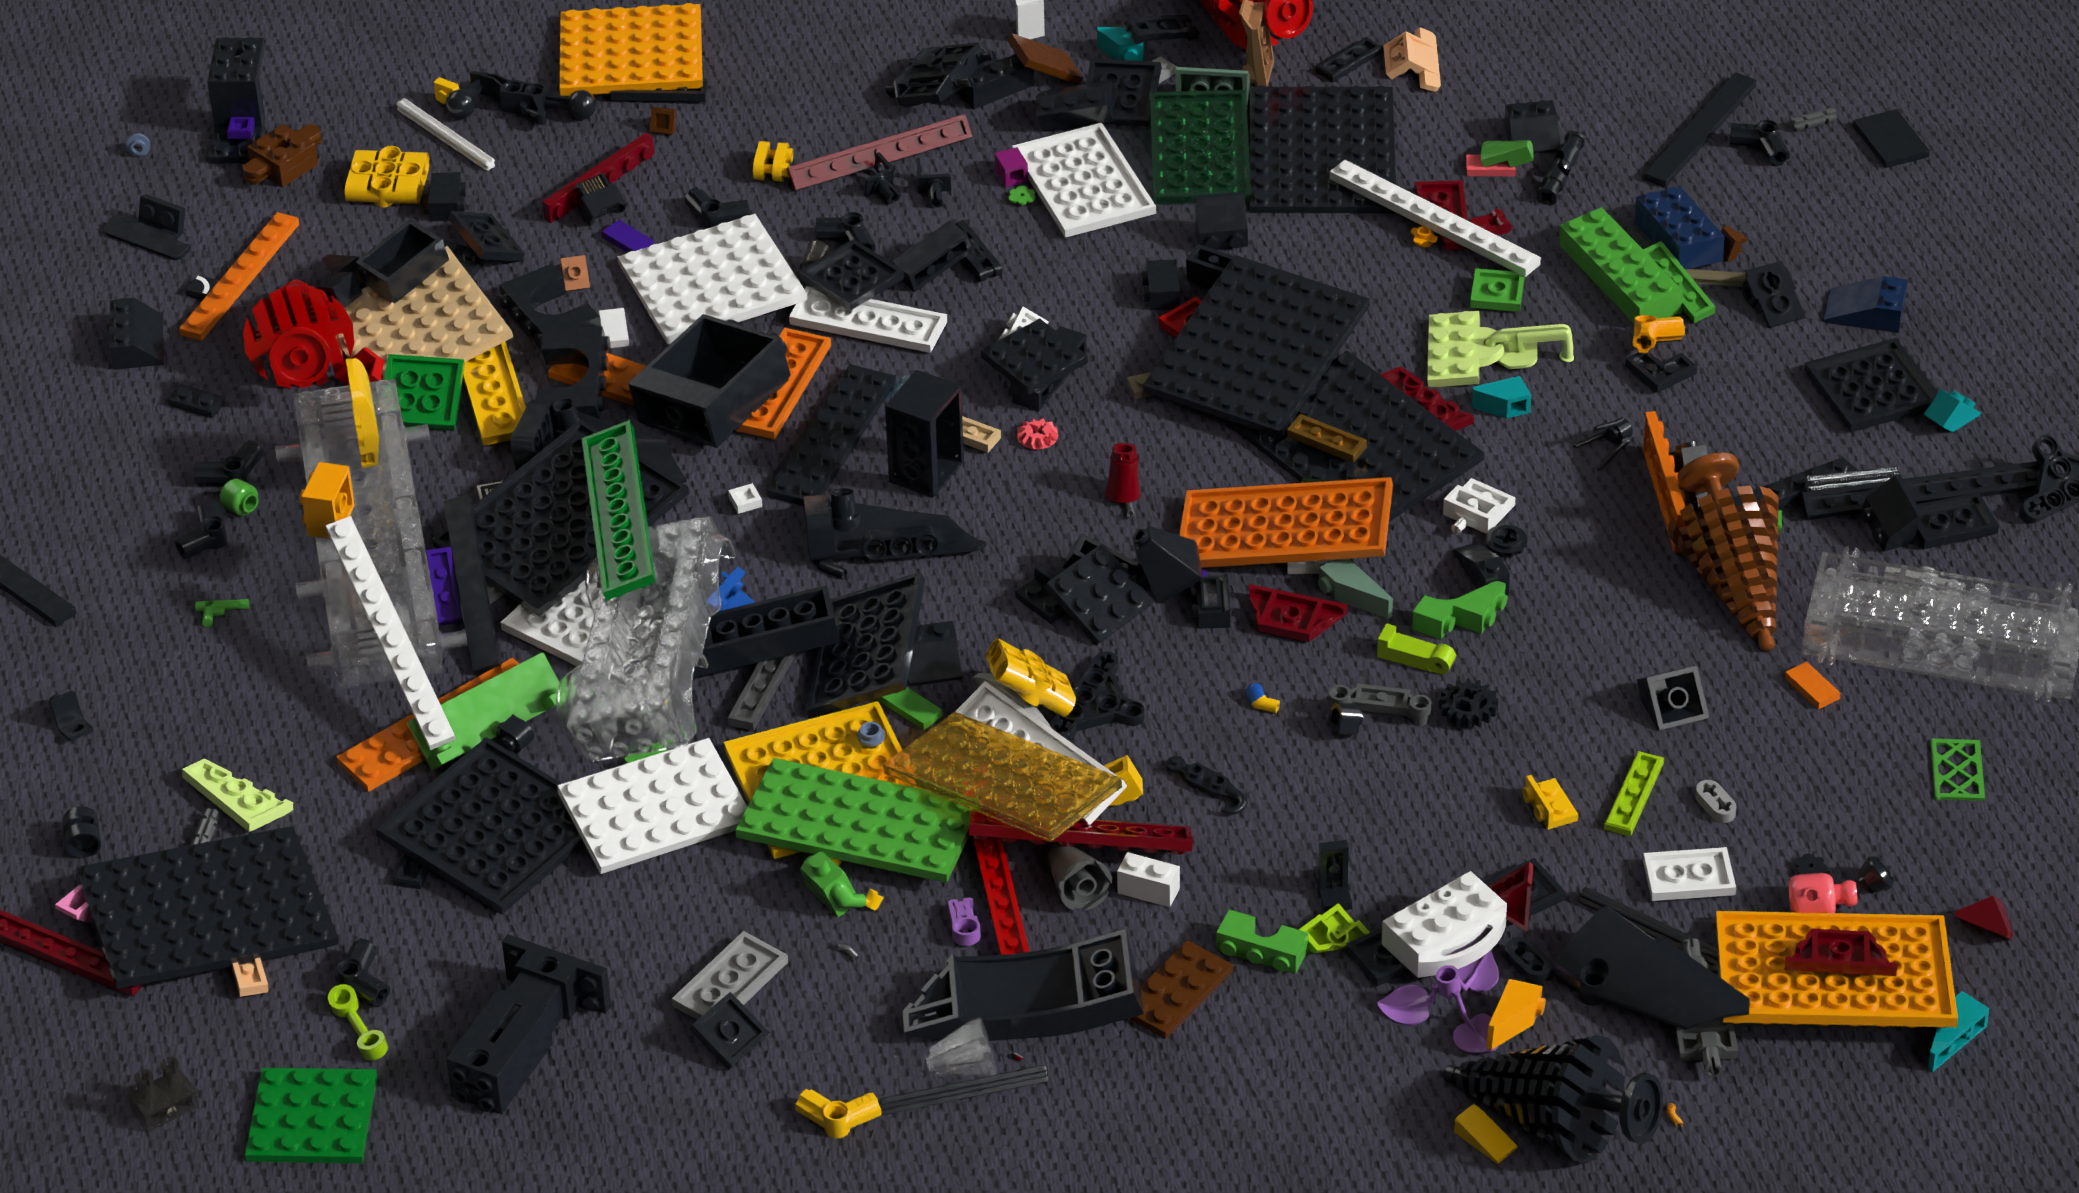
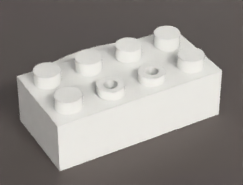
M1470 871L1383 920L1382 945L1418 978L1435 976L1437 970L1445 965H1451L1457 969L1462 968L1484 956L1498 943L1506 927L1507 903Z

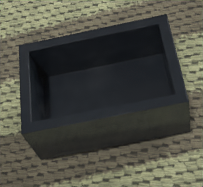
M409 219L357 260L356 265L362 282L391 302L396 303L448 262L449 257L442 238Z

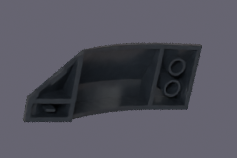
M1124 929L1069 945L1017 954L955 957L952 954L946 960L947 966L939 975L934 974L921 989L922 995L914 1004L909 1003L903 1010V1023L906 1036L984 1042L1064 1035L1143 1015L1142 994L1128 932Z

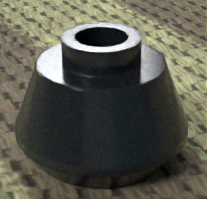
M1869 856L1859 870L1861 876L1858 877V880L1866 891L1872 889L1876 893L1891 889L1894 884L1891 873L1877 856Z

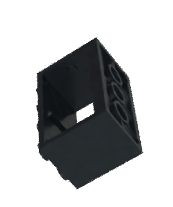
M915 370L885 405L889 482L934 498L964 463L961 385Z

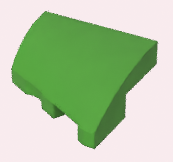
M1529 140L1485 141L1481 149V161L1484 167L1508 161L1510 168L1533 161V145Z

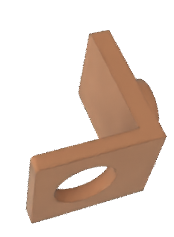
M585 255L561 258L560 267H562L565 290L572 291L590 288Z

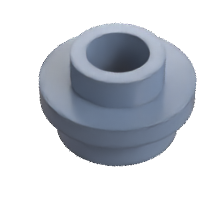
M133 134L127 139L126 149L132 156L146 155L150 150V141L143 134ZM140 144L142 145V148L137 149L134 147V145Z
M866 722L860 727L857 737L862 745L873 747L884 741L885 733L878 723Z

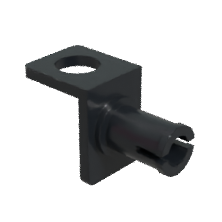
M878 152L875 154L874 169L877 174L865 180L864 195L867 197L875 192H880L887 202L892 204V200L896 202L900 199L901 193L892 185L894 168ZM881 163L884 165L885 170H882Z
M916 158L918 193L928 194V206L930 208H934L935 200L937 207H942V192L951 191V175H921L920 158Z
M73 690L62 695L55 694L51 696L48 704L51 705L49 707L53 711L58 730L65 738L73 741L94 731L93 727L83 718L76 693ZM76 728H83L78 732H71Z

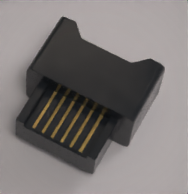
M600 173V175L583 182H578L575 186V190L580 197L578 208L589 226L593 225L595 220L611 212H624L628 205L617 183L610 185L604 173Z

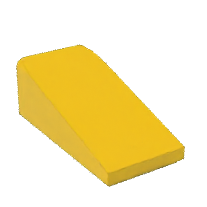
M1475 1104L1471 1105L1455 1119L1454 1133L1496 1164L1500 1163L1518 1147Z

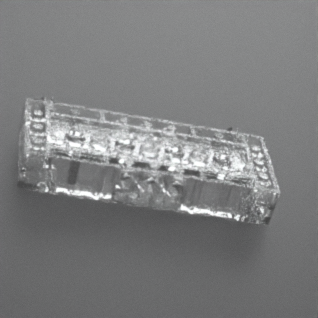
M1849 546L1843 549V555L1822 552L1805 620L1802 654L1817 656L1820 664L1823 663L1825 658H1828V665L1833 664L1835 660L2034 693V698L2039 701L2041 695H2045V702L2050 701L2052 696L2071 700L2079 660V594L2072 593L2073 586L2069 582L2064 591L2062 590V581L2056 584L2055 590L1863 559L1859 558L1860 551L1856 547L1852 555H1849Z

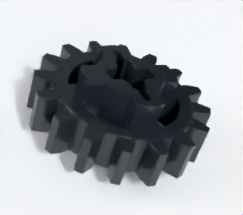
M1470 678L1466 679V683L1456 680L1455 686L1447 684V690L1441 691L1439 709H1441V716H1447L1448 723L1456 721L1457 727H1460L1462 723L1466 724L1468 729L1471 728L1472 724L1481 727L1482 721L1490 723L1491 717H1496L1498 698H1496L1495 690L1490 691L1489 684L1481 686V680H1477L1475 683H1471Z

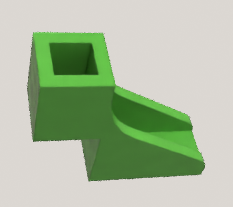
M1494 581L1451 600L1435 599L1425 595L1413 611L1412 630L1440 640L1446 632L1453 630L1454 625L1482 634L1487 626L1493 625L1498 610H1503L1506 606L1508 596L1505 595L1506 583Z

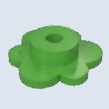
M1018 186L1016 189L1010 190L1009 201L1019 205L1032 203L1036 200L1035 191L1028 189L1026 186Z

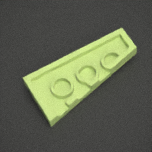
M202 759L182 769V778L248 832L264 826L293 810V802L287 799L280 801L275 798V793L267 789L260 791L253 787V782L245 778L236 779L232 777V772L206 759Z

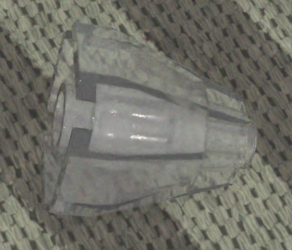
M981 1017L969 1020L929 1048L930 1055L925 1057L930 1072L935 1071L937 1077H988L998 1073L993 1051L989 1046V1038Z

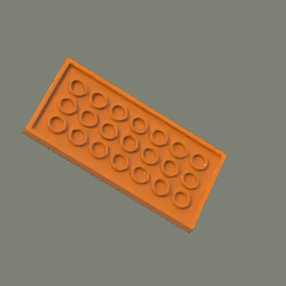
M1392 478L1186 490L1179 536L1192 539L1197 543L1201 568L1384 557L1393 490Z

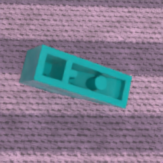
M1963 991L1955 996L1958 1015L1957 1027L1937 1028L1929 1057L1928 1070L1934 1072L1987 1027L1989 1008Z

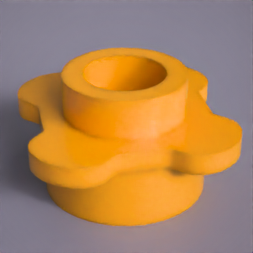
M1424 226L1411 230V234L1414 235L1413 242L1419 247H1429L1437 242V236L1434 235V231Z

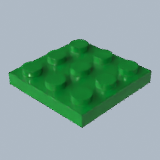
M388 354L378 418L379 425L455 431L465 366L464 359Z

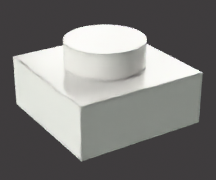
M753 483L728 490L729 499L738 514L762 507V499Z

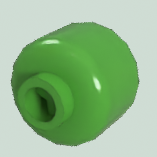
M232 479L221 489L220 503L227 511L238 516H245L257 507L258 492L251 484L241 479Z

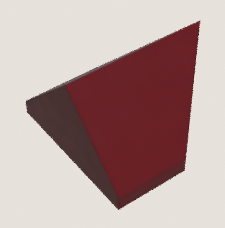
M1531 862L1488 886L1507 903L1506 920L1527 933L1533 880V864Z
M1994 895L1961 908L1954 914L1959 920L2009 940L2013 938L2012 928L2004 903Z

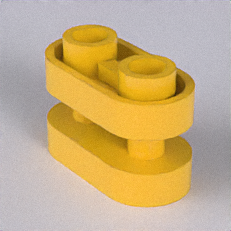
M759 141L753 164L754 180L764 181L766 174H772V179L776 182H783L784 177H789L786 168L790 167L789 163L793 161V148H789V143H778L777 149H770V142ZM770 159H774L773 164H769Z

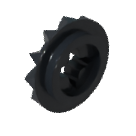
M1498 525L1491 528L1486 534V547L1491 548V551L1494 553L1500 552L1502 557L1505 554L1513 557L1515 553H1522L1523 549L1527 547V535L1517 526ZM1509 537L1510 541L1508 544H1504L1503 542Z

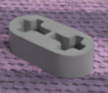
M1703 780L1697 784L1696 800L1715 821L1728 823L1734 820L1736 803L1717 782Z

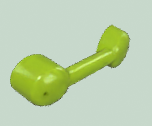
M347 984L333 987L328 994V1001L332 1012L339 1017H346L359 1036L357 1046L362 1058L367 1061H374L383 1057L388 1050L384 1033L379 1030L368 1031L356 1012L359 1008V1001L355 990Z

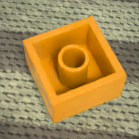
M318 462L314 472L310 473L308 484L300 493V504L303 505L304 509L303 524L306 525L308 536L330 539L326 525L350 516L355 503L349 466Z

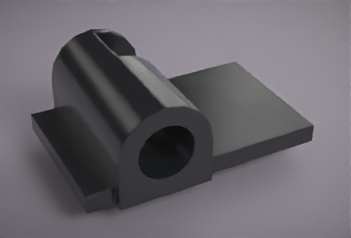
M1782 261L1752 268L1744 272L1746 275L1742 285L1744 299L1750 306L1758 303L1769 328L1806 318L1795 292L1796 286L1788 268L1784 267Z

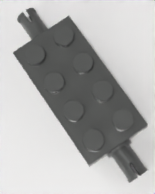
M1692 938L1693 947H1691L1690 939L1682 942L1683 952L1720 977L1719 966H1710L1701 957L1698 939ZM1723 1018L1687 1030L1674 1026L1680 1061L1703 1060L1704 1074L1707 1077H1712L1711 1068L1713 1069L1714 1077L1722 1074L1723 1069L1720 1059L1738 1058V1046L1733 1023L1723 1022Z

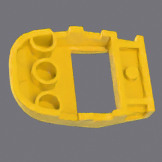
M356 358L346 359L362 468L377 466L379 434L369 377L360 360Z

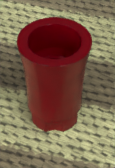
M1117 443L1112 447L1109 476L1105 490V496L1109 500L1129 503L1141 497L1136 446L1133 444Z

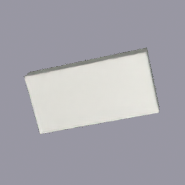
M624 308L599 310L601 326H603L605 336L610 337L611 348L629 346Z

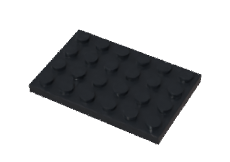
M921 572L831 599L840 642L818 647L806 709L811 718L906 690L925 578Z

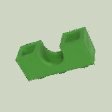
M1229 909L1216 932V951H1220L1227 956L1247 959L1254 964L1260 963L1274 967L1281 972L1287 971L1296 974L1308 952V932L1281 925L1275 935L1261 937L1255 934V917Z

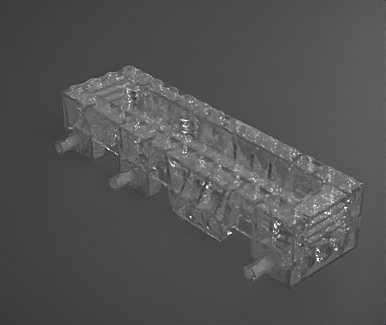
M395 379L370 382L379 434L378 465L362 468L349 385L293 393L300 441L297 444L275 446L277 463L294 459L303 461L307 484L311 472H314L318 462L349 466L355 503L350 516L365 547H375L374 549H367L426 675L442 673V652H444V649L467 647L468 643L465 629L448 633H441L439 631L407 448L409 442L430 440L428 424L405 428ZM364 512H368V513H369V514H366V515H360L361 513H364ZM315 537L321 577H319V580L295 582L298 599L319 595L325 599L332 648H330V651L306 653L308 671L332 667L336 670L340 688L397 680L331 539Z

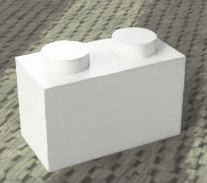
M1127 852L1117 871L1118 893L1170 907L1180 889V866Z

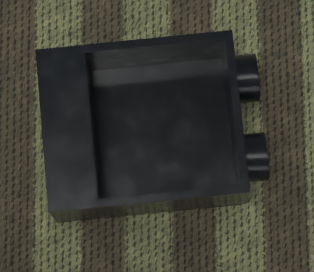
M702 314L628 383L639 422L718 448L733 433V430H737L752 415V412L755 413L770 398V395L775 394L789 380L791 374L785 356L787 353L785 342L774 332L766 331L764 333L742 326L732 319L725 321Z

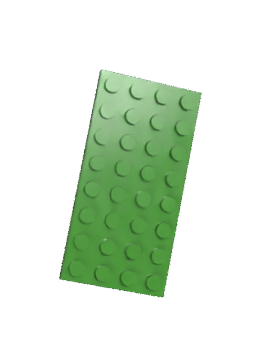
M773 758L736 828V838L810 854L824 852L829 858L947 883L969 837L970 810L981 811L982 803L977 800Z

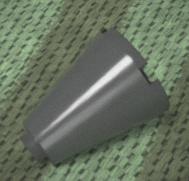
M1057 843L1049 850L1047 860L1059 897L1066 907L1071 910L1082 908L1083 911L1097 907L1106 899L1109 893L1107 890L1109 883L1112 884V876L1103 863L1073 846H1061Z

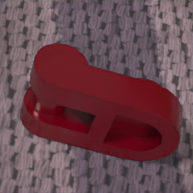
M1494 209L1488 215L1468 220L1497 236L1509 233L1512 229V225L1505 219L1501 209Z

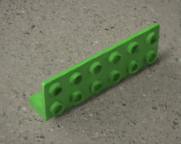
M540 653L441 704L455 735V741L430 750L416 719L408 721L407 725L431 770H434L469 752L484 738L487 737L492 740L497 737V727L512 714L526 722L568 700L577 693L573 685L563 689L544 653Z

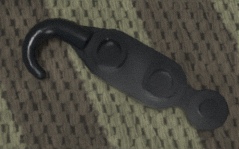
M1173 756L1167 760V770L1172 773L1183 774L1185 781L1190 785L1213 796L1230 797L1238 802V805L1233 808L1222 807L1221 812L1234 815L1241 813L1247 807L1248 800L1246 795L1236 789L1224 775L1199 763L1189 765L1179 756Z

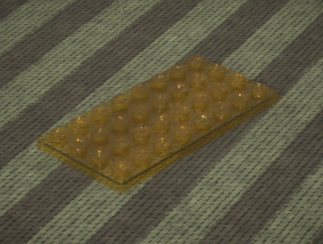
M957 712L949 715L883 764L884 773L1049 842L1053 841L1122 788L1120 777Z

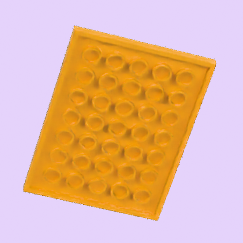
M1716 911L1720 978L1750 998L1749 1015L1723 1018V1022L1735 1024H1819L1823 1026H1907L1911 1028L1957 1027L1958 1015L1944 915ZM1812 928L1868 931L1875 937L1876 943L1885 949L1886 958L1889 962L1895 961L1897 964V975L1824 974L1821 972L1785 970V958L1787 956L1792 957L1798 943L1806 939L1807 933Z

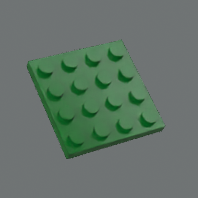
M262 1068L245 1153L246 1162L363 1164L378 1077L377 1069Z

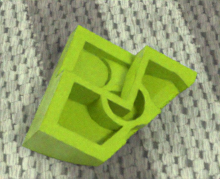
M1339 903L1323 915L1319 914L1299 929L1308 932V950L1313 953L1345 949L1346 943L1370 933L1359 920L1354 922Z

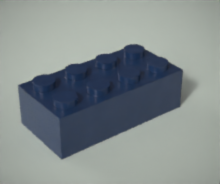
M1671 187L1667 190L1636 196V224L1654 244L1662 241L1685 270L1723 261L1725 236L1681 187Z

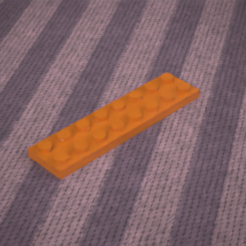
M512 657L500 664V666L494 667L439 698L438 701L441 705L520 663ZM414 715L407 716L336 756L337 763L369 792L426 760L407 725L408 721L415 718Z

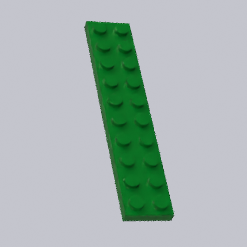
M630 420L582 438L601 588L606 601L621 597L639 588H645L656 582L634 428Z

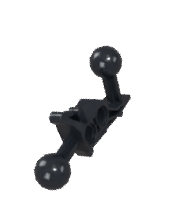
M475 71L470 72L471 84L465 90L457 89L451 92L445 103L449 115L456 119H465L474 112L475 98L481 94L495 98L500 102L503 112L528 114L537 119L538 125H545L547 123L546 111L548 108L568 110L572 117L583 120L588 119L594 114L597 104L595 97L585 90H576L570 96L549 94L547 82L537 84L514 79L508 80L498 74Z

